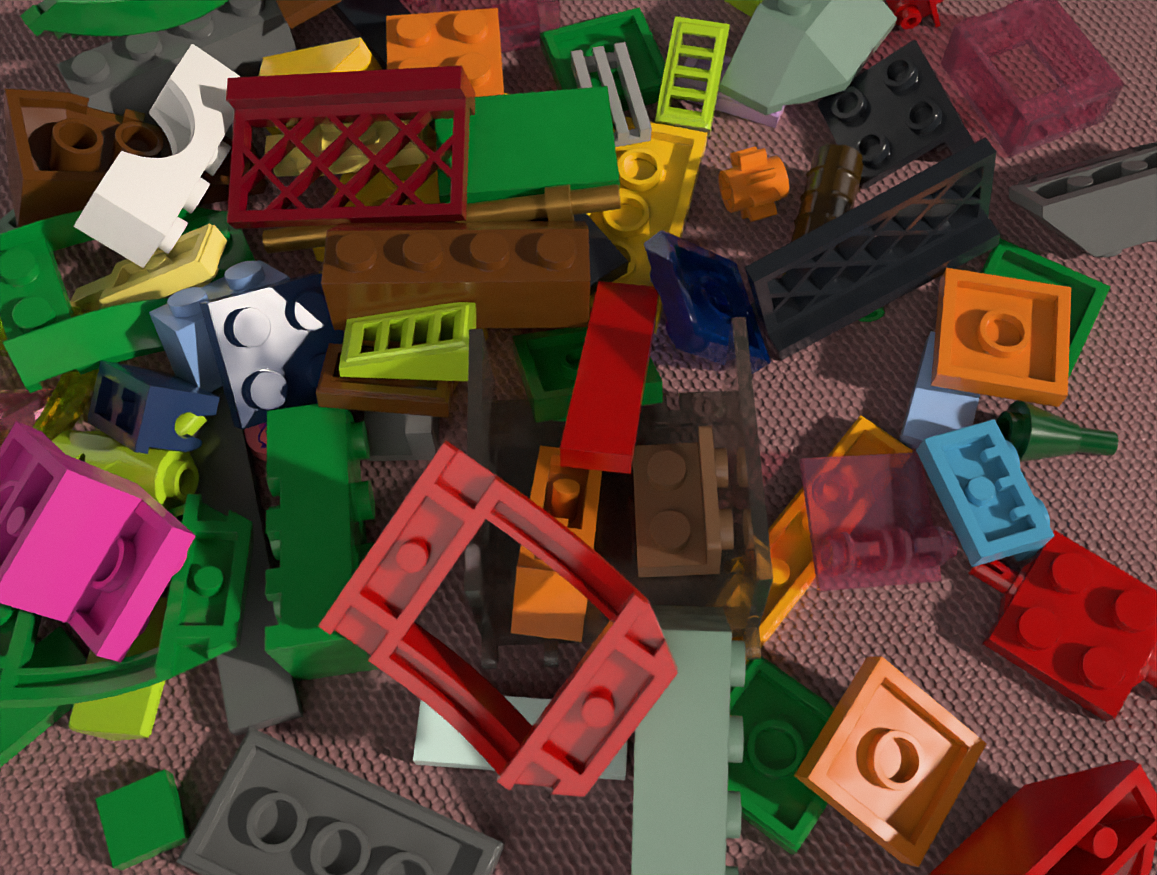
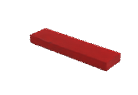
M598 281L560 445L561 467L631 473L659 304L660 287Z

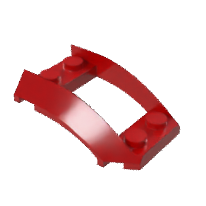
M448 441L441 445L318 625L319 628L330 635L335 630L370 654L371 657L368 660L370 663L399 682L445 719L485 758L498 773L497 782L509 791L515 784L552 787L551 794L585 797L678 674L677 665L649 600L612 565L556 518ZM486 519L556 571L610 620L533 726L477 670L438 638L414 622Z

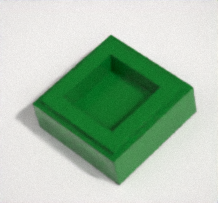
M166 769L95 798L110 859L115 869H127L185 844L190 838V832L173 773Z

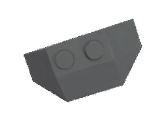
M1157 141L1029 176L1018 184L1009 187V199L1058 236L1093 257H1113L1120 254L1123 249L1146 242H1157Z

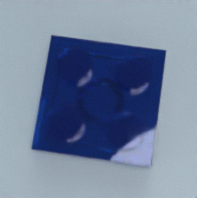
M663 230L644 243L651 266L650 279L655 289L659 292L667 318L666 331L676 349L749 374H753L771 363L736 262Z

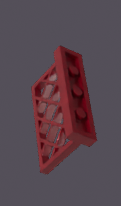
M462 65L227 78L226 101L235 109L227 223L234 229L329 226L340 223L466 221L470 115H475V91ZM453 118V135L435 152L416 136L433 119ZM405 120H411L407 125H405L402 122ZM390 121L399 132L374 155L358 138L375 122ZM343 123L352 124L347 128ZM333 124L342 134L316 157L301 141L317 125ZM286 126L294 127L291 130H289ZM277 127L285 136L259 160L251 152L252 128ZM411 141L428 159L403 183L386 165ZM353 144L370 161L344 185L328 168ZM297 147L312 163L286 187L271 170ZM451 156H452V169L445 164V162H446ZM250 160L255 164L251 169ZM440 169L451 180L450 203L424 204L414 192L433 173ZM381 171L398 189L380 206H365L355 195ZM323 173L339 191L322 208H306L297 198ZM267 176L281 193L264 210H247L248 193ZM407 199L413 203L411 205H402ZM351 201L356 207L344 206ZM293 203L298 209L287 208Z

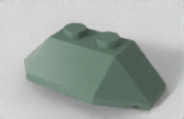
M763 0L756 8L720 82L719 92L764 115H769L782 111L784 105L806 103L844 91L894 28L897 17L883 0Z

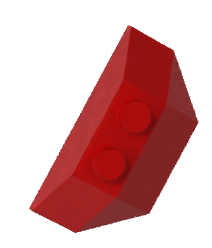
M1129 759L1026 784L928 875H1149L1152 869L1157 841V793L1141 764Z

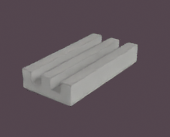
M626 43L614 44V52L610 53L605 52L604 46L594 47L593 56L584 57L582 50L571 51V66L578 88L592 87L589 73L596 71L598 72L601 86H608L611 117L615 130V147L651 141L652 127ZM613 68H617L635 129H628L611 73Z

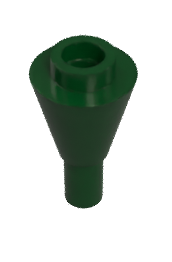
M1021 400L1013 402L1006 411L999 415L996 421L1004 439L1011 442L1015 447L1020 462L1073 455L1076 452L1112 456L1118 448V436L1114 431L1083 428L1072 421Z

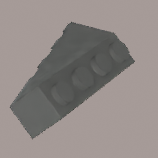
M229 0L203 17L184 25L164 31L122 36L60 62L57 66L71 93L89 98L88 107L124 116L127 108L145 113L144 122L159 126L149 114V111L192 44L240 77L259 76L263 57L296 51L290 27L284 19L276 0Z

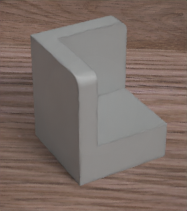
M374 411L364 412V422L370 447V459H366L367 461L432 460L439 450L440 417Z

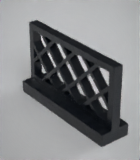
M986 137L745 267L754 302L750 304L753 315L780 361L943 275L946 268L955 269L999 245L1000 233L989 219L996 150Z

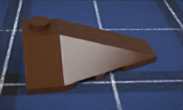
M4 88L8 180L17 227L19 228L54 216L84 210L94 191L121 151L148 158L173 156L166 134L160 126L144 122L145 113L126 108L124 116L91 108L88 107L89 98L69 92ZM224 136L222 141L230 145L231 149L213 176L206 171L202 173L201 178L209 182L210 185L197 206L229 199L232 140L227 136ZM251 143V152L258 158L254 144ZM250 160L251 169L255 164ZM264 178L248 193V196L265 192L267 185Z

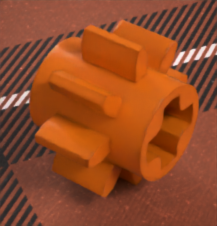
M756 146L730 153L733 167L721 170L718 176L720 194L726 209L730 213L740 211L742 219L749 217L750 222L777 215L775 201L786 198L789 193L788 175L780 157L777 155L767 157L766 149L758 150Z

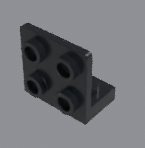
M915 39L855 77L846 90L828 95L818 102V107L838 145H848L856 149L863 156L862 163L864 166L859 186L862 189L869 188L933 148H936L939 153L949 147L952 154H955L975 143Z

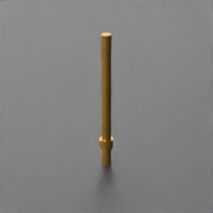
M568 184L545 187V194L467 204L466 221L446 222L530 221L548 218V221H574V215L621 209L619 185L571 190ZM337 225L284 227L264 230L262 235L263 245L268 254L325 247L327 230Z

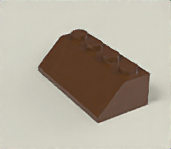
M586 221L340 223L326 232L321 281L334 330H345L347 319L457 302L476 303V329L588 327L590 257L589 229Z

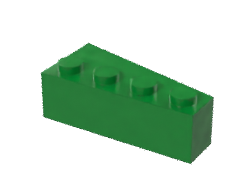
M318 404L267 411L266 480L271 495L273 497L280 496V505L270 506L266 510V534L275 559L280 560V568L265 570V596L268 602H273L274 613L279 624L265 627V652L297 681L378 669V667L368 661L371 655L335 630L330 635L318 627L375 543H367L365 520L375 519V501L370 480H361L360 460L370 459L369 439L365 422H355L349 409L319 407Z

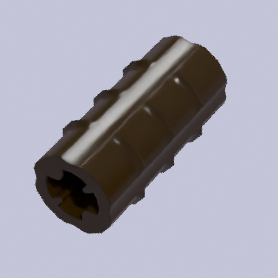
M826 144L820 146L814 152L810 170L806 173L807 182L805 190L800 196L801 205L798 216L794 220L795 228L791 242L853 209L856 195L860 192L859 182L864 166L862 163L863 156L856 149L844 144Z

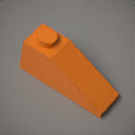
M540 445L530 500L547 511L594 549L602 471L561 467L560 448ZM521 545L516 568L511 633L538 636L546 639L582 642L587 598L556 571Z

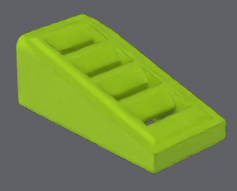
M675 16L655 116L656 123L707 132V137H710L730 24ZM684 34L716 39L714 49L683 45ZM680 56L711 61L710 70L679 65ZM676 77L707 82L706 91L675 86ZM672 99L703 103L702 112L671 107Z
M447 303L347 319L339 363L340 377L473 382L476 345V303ZM363 340L375 341L373 352L361 353ZM389 341L400 342V347L388 349ZM414 342H422L425 344L414 345Z

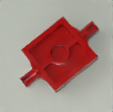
M1056 530L1052 531L1054 537L1037 552L1032 562L1018 572L999 560L971 567L968 572L970 576L976 577L1003 594L1000 601L999 617L982 643L992 651L1105 722L1117 717L1132 688L1143 680L1157 688V590Z

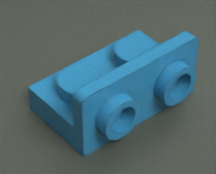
M995 419L925 438L916 449L972 567L1012 555L1018 562L1032 558L1054 537L1050 528L1048 511L1043 502L1033 495L1020 470L1018 453L1013 444L1004 439Z

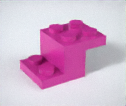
M16 421L0 447V603L69 623L96 656L122 662L134 640L148 626L151 611L171 577L178 573L184 565L188 549L196 535L137 483L66 455L41 431Z

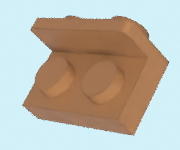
M712 425L698 426V442L635 445L633 473L638 578L720 574L722 550H733L734 531L731 508L719 509L717 488H728V459L726 448H714Z

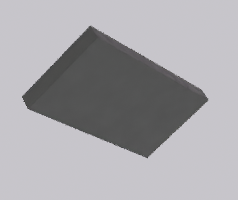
M250 727L180 854L177 863L202 875H492L505 845L494 838Z

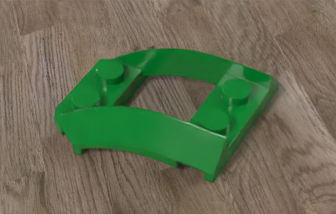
M44 0L37 5H32L20 17L37 37L55 35L58 40H62L68 36L76 39L82 35L129 36L164 31L184 25L203 17L229 0Z
M196 207L192 213H189L182 208L178 217L188 222L181 235L211 224L215 225L227 239L218 264L219 271L210 283L224 277L226 270L235 264L255 261L242 229H234L227 223L228 211ZM83 210L47 218L0 234V317L7 340L2 343L29 393L43 389L41 381L77 369L80 375L99 369L100 361L118 363L139 356L165 351L149 312L167 304L169 298L137 301L91 311L78 316L74 315L53 251L95 240L73 227Z
M187 494L185 504L167 510L194 533L196 537L188 549L184 565L171 578L159 647L124 657L122 662L109 660L75 666L29 668L42 615L0 603V708L59 706L121 695L173 678L240 647L254 546L252 521L230 509L228 516L202 503L201 494Z

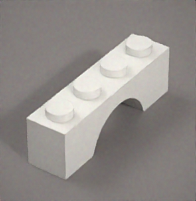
M192 44L149 111V114L166 134L173 156L148 158L121 151L73 227L144 268L157 248L169 254L188 222L178 217L181 209L183 208L187 212L192 213L210 185L209 182L201 178L202 173L206 171L213 176L231 149L230 145L222 141L224 136L233 140L235 109L226 101L227 78L240 76Z

